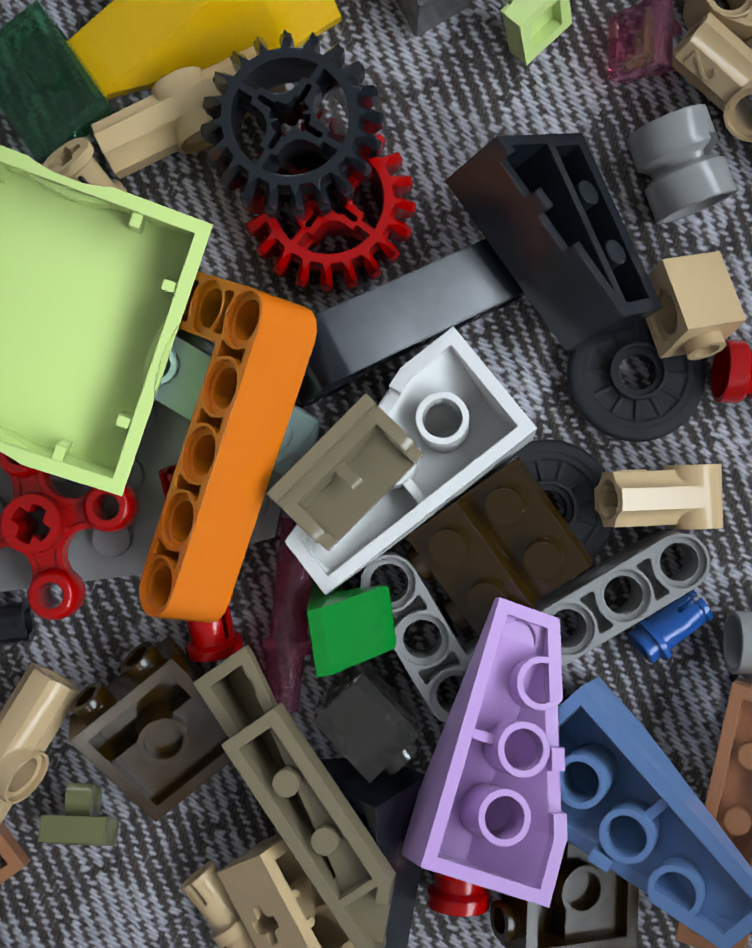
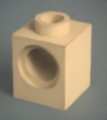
M720 251L662 259L648 276L662 306V309L646 318L660 359L685 354L689 360L710 357L726 347L725 340L746 321Z

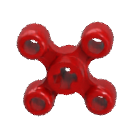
M0 452V468L9 475L13 484L14 495L12 501L4 508L3 513L0 514V549L11 547L16 551L22 552L28 558L32 567V580L27 590V601L31 610L39 617L47 620L64 619L74 614L83 605L86 597V587L83 579L72 569L68 560V547L71 540L78 532L84 529L116 533L129 528L139 514V498L135 490L128 484H126L122 496L91 487L86 494L77 498H69L61 495L53 487L49 473L21 465L16 460ZM109 495H113L119 503V511L114 518L110 517L104 509L105 500ZM46 510L43 523L50 528L49 533L37 535L39 522L32 517L33 513ZM53 583L58 584L63 591L62 603H58L52 598L51 586Z

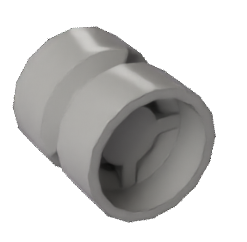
M696 104L668 113L638 128L626 139L637 172L650 174L652 179L644 191L658 225L698 213L728 199L738 192L725 156L713 155L711 152L719 139L706 104Z

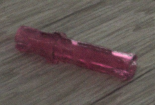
M281 518L280 524L282 525L270 633L268 636H263L261 650L267 652L265 678L277 704L282 702L288 713H297L301 709L300 695L305 656L311 655L312 652L311 640L307 639V607L313 578L285 543L297 523L291 518Z

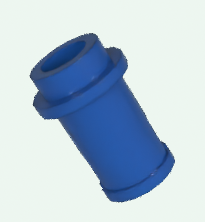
M691 590L656 611L646 620L643 619L634 624L635 628L628 632L631 642L648 662L654 663L659 658L667 661L672 657L670 650L703 624L713 620V613L702 598H699L696 602L693 600L697 596V592Z

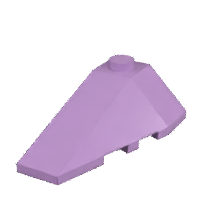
M500 597L495 598L420 786L400 853L421 868L548 908L550 907L568 838L567 813L562 812L560 771H565V747H559L558 704L563 700L559 618Z

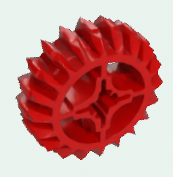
M330 116L327 118L325 126L330 129L331 138L342 144L345 135L339 134L337 119ZM304 121L301 122V132L305 130ZM281 130L283 136H286L288 132ZM380 133L374 136L382 142V154L385 147V138ZM390 153L381 158H363L371 166L372 176L370 179L376 186L383 205L380 220L375 228L364 220V213L353 204L360 192V183L362 181H358L350 176L347 178L354 189V198L349 202L340 198L342 213L338 215L331 210L329 214L321 217L319 216L320 212L316 200L304 202L306 209L305 219L297 222L299 230L292 239L280 227L279 216L275 219L267 216L264 204L265 195L252 208L249 209L244 206L246 211L260 214L251 218L245 224L246 230L251 237L266 236L256 247L260 258H271L281 252L273 267L276 275L282 278L289 274L297 265L299 266L296 273L297 287L306 289L311 283L313 274H321V289L326 294H330L333 291V275L344 274L345 285L349 291L358 288L356 269L362 267L367 276L373 281L380 278L381 270L374 257L378 255L386 262L392 264L397 262L399 251L388 239L399 242L409 241L411 228L397 219L412 217L415 215L416 203L414 201L401 198V196L412 190V177L409 175L393 176L402 166L403 158L400 153ZM311 160L297 161L287 169L284 175H298L310 172L306 167L316 164V162ZM332 191L328 194L330 202H332L336 198V196L339 197L335 191ZM332 235H341L353 243L356 240L361 243L350 250L335 254L309 251L311 246L317 247L321 241Z

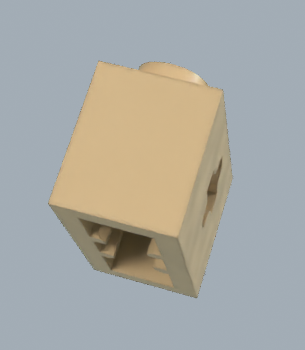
M280 834L259 842L217 872L256 948H355Z

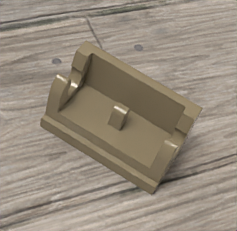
M365 393L266 494L317 544L320 543L327 551H330L424 455L415 446L416 443Z

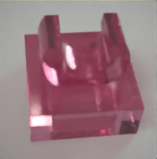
M643 0L609 18V81L628 85L649 75L660 76L675 70L672 67L673 38L682 34V26L673 20L672 0Z

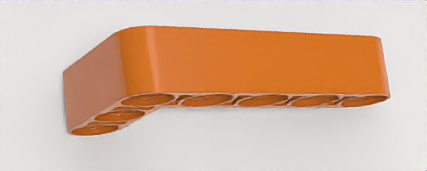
M198 271L179 329L215 342V346L139 584V599L143 611L151 617L212 623L218 621L224 615L229 605L315 344L317 321L313 312L307 307L249 286Z

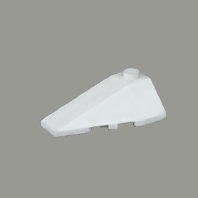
M454 326L399 369L389 384V390L378 405L416 443L415 446L424 456L330 551H327L320 543L317 544L298 524H296L285 541L325 595L331 593L484 479L534 438L537 427Z

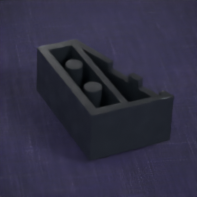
M582 133L496 136L445 180L566 351L606 342L662 309L661 303Z

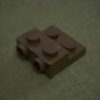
M516 456L478 482L406 536L412 544L407 550L408 558L417 573L425 580L435 577L448 594L449 598L445 600V608L452 622L464 632L472 628L479 638L495 598L500 597L533 609L538 599L591 567L593 561L590 554L519 456Z
M169 636L156 647L150 641H146L134 648L121 665L123 673L106 687L100 682H94L81 691L71 705V712L73 714L70 715L69 743L155 822L231 762L221 746L229 737L193 684L205 673L192 660L188 659L186 653Z
M567 841L550 907L548 908L502 893V899L493 901L490 908L491 927L494 935L505 948H637L639 888L612 870L606 873L587 860L588 854Z

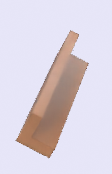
M738 677L731 685L705 807L752 867V680ZM679 922L675 940L696 948H718ZM750 933L731 948H747Z

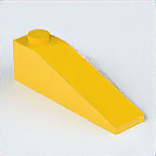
M113 0L65 42L64 46L97 98L103 101L151 89L162 77L184 67L196 66L204 70L231 57L233 50L241 52L254 46L257 36L267 42L269 50L281 48L279 42L280 35L285 29L288 33H291L294 47L300 48L312 32L316 36L321 35L341 22L342 16L335 0Z

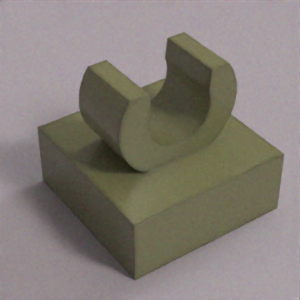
M68 783L64 803L65 815H41L38 842L64 845L117 846L120 820L98 817L102 802L101 786H95L92 783Z

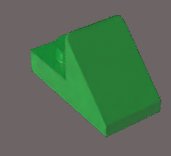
M313 581L307 607V616L316 677L331 676L386 653L396 646L397 641L390 591L387 586L377 585L341 591L337 587L331 593L325 595L316 582Z

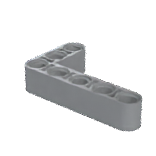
M659 530L648 534L539 599L533 608L534 610L551 616L564 609H572L576 613L577 627L574 633L569 638L561 640L562 667L695 589L705 580L710 570V556L706 546L698 538L686 533ZM677 543L684 553V563L676 574L666 576L660 566V557L664 549L671 544ZM387 550L362 569L360 588L372 586L370 578L373 572L379 566L385 564L397 565L406 573L407 583L404 590L398 595L390 597L397 641L394 650L431 712L438 720L446 723L453 703L442 701L437 696V689L440 683L448 677H464L479 637L477 636L461 646L410 560L397 551ZM625 576L631 586L630 596L622 606L609 608L604 599L605 588L613 578ZM428 620L434 623L439 628V636L436 643L425 650H415L409 647L403 637L406 628L412 622Z

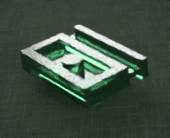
M38 0L0 28V108L36 161L43 164L55 150L68 141L86 137L93 132L91 124L118 112L49 11Z

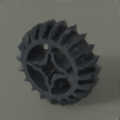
M284 29L279 39L281 48L269 50L267 42L257 36L254 41V49L257 56L253 59L248 60L244 54L233 50L230 60L236 71L234 76L225 72L215 71L213 82L221 95L204 97L202 106L206 114L213 118V120L202 124L200 131L204 141L214 145L206 153V158L213 169H224L219 180L226 191L242 187L240 200L249 209L257 205L265 195V212L268 217L274 219L281 213L283 203L290 202L294 219L301 221L305 219L306 215L304 202L316 200L319 212L322 215H327L331 212L328 194L332 191H335L346 202L353 199L354 189L347 178L348 176L358 181H369L372 176V169L363 158H374L381 155L382 142L372 134L384 128V116L382 112L371 109L378 103V90L374 85H361L365 79V68L360 61L343 67L345 51L339 43L332 46L324 55H321L319 37L313 32L306 38L303 48H295L291 33ZM298 83L292 90L285 93L269 91V89L281 84ZM327 93L332 95L342 106L349 121L347 133L342 144L332 139L330 129L319 121L324 112L323 100ZM247 112L255 116L258 126L266 131L264 139L260 143L262 155L256 164L241 150V126ZM300 119L304 121L305 130L303 132L292 128L286 136H283L280 125L285 123L293 127ZM300 160H311L321 165L319 168L307 173L284 175L293 163Z

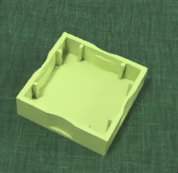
M0 145L1 453L11 457L21 465L119 496L123 495L213 224L114 187L85 184L60 175L37 163L28 155Z

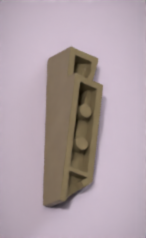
M246 645L193 682L195 688L229 737L221 746L355 948H385L386 930L396 872L282 702L277 704L254 652L249 645Z

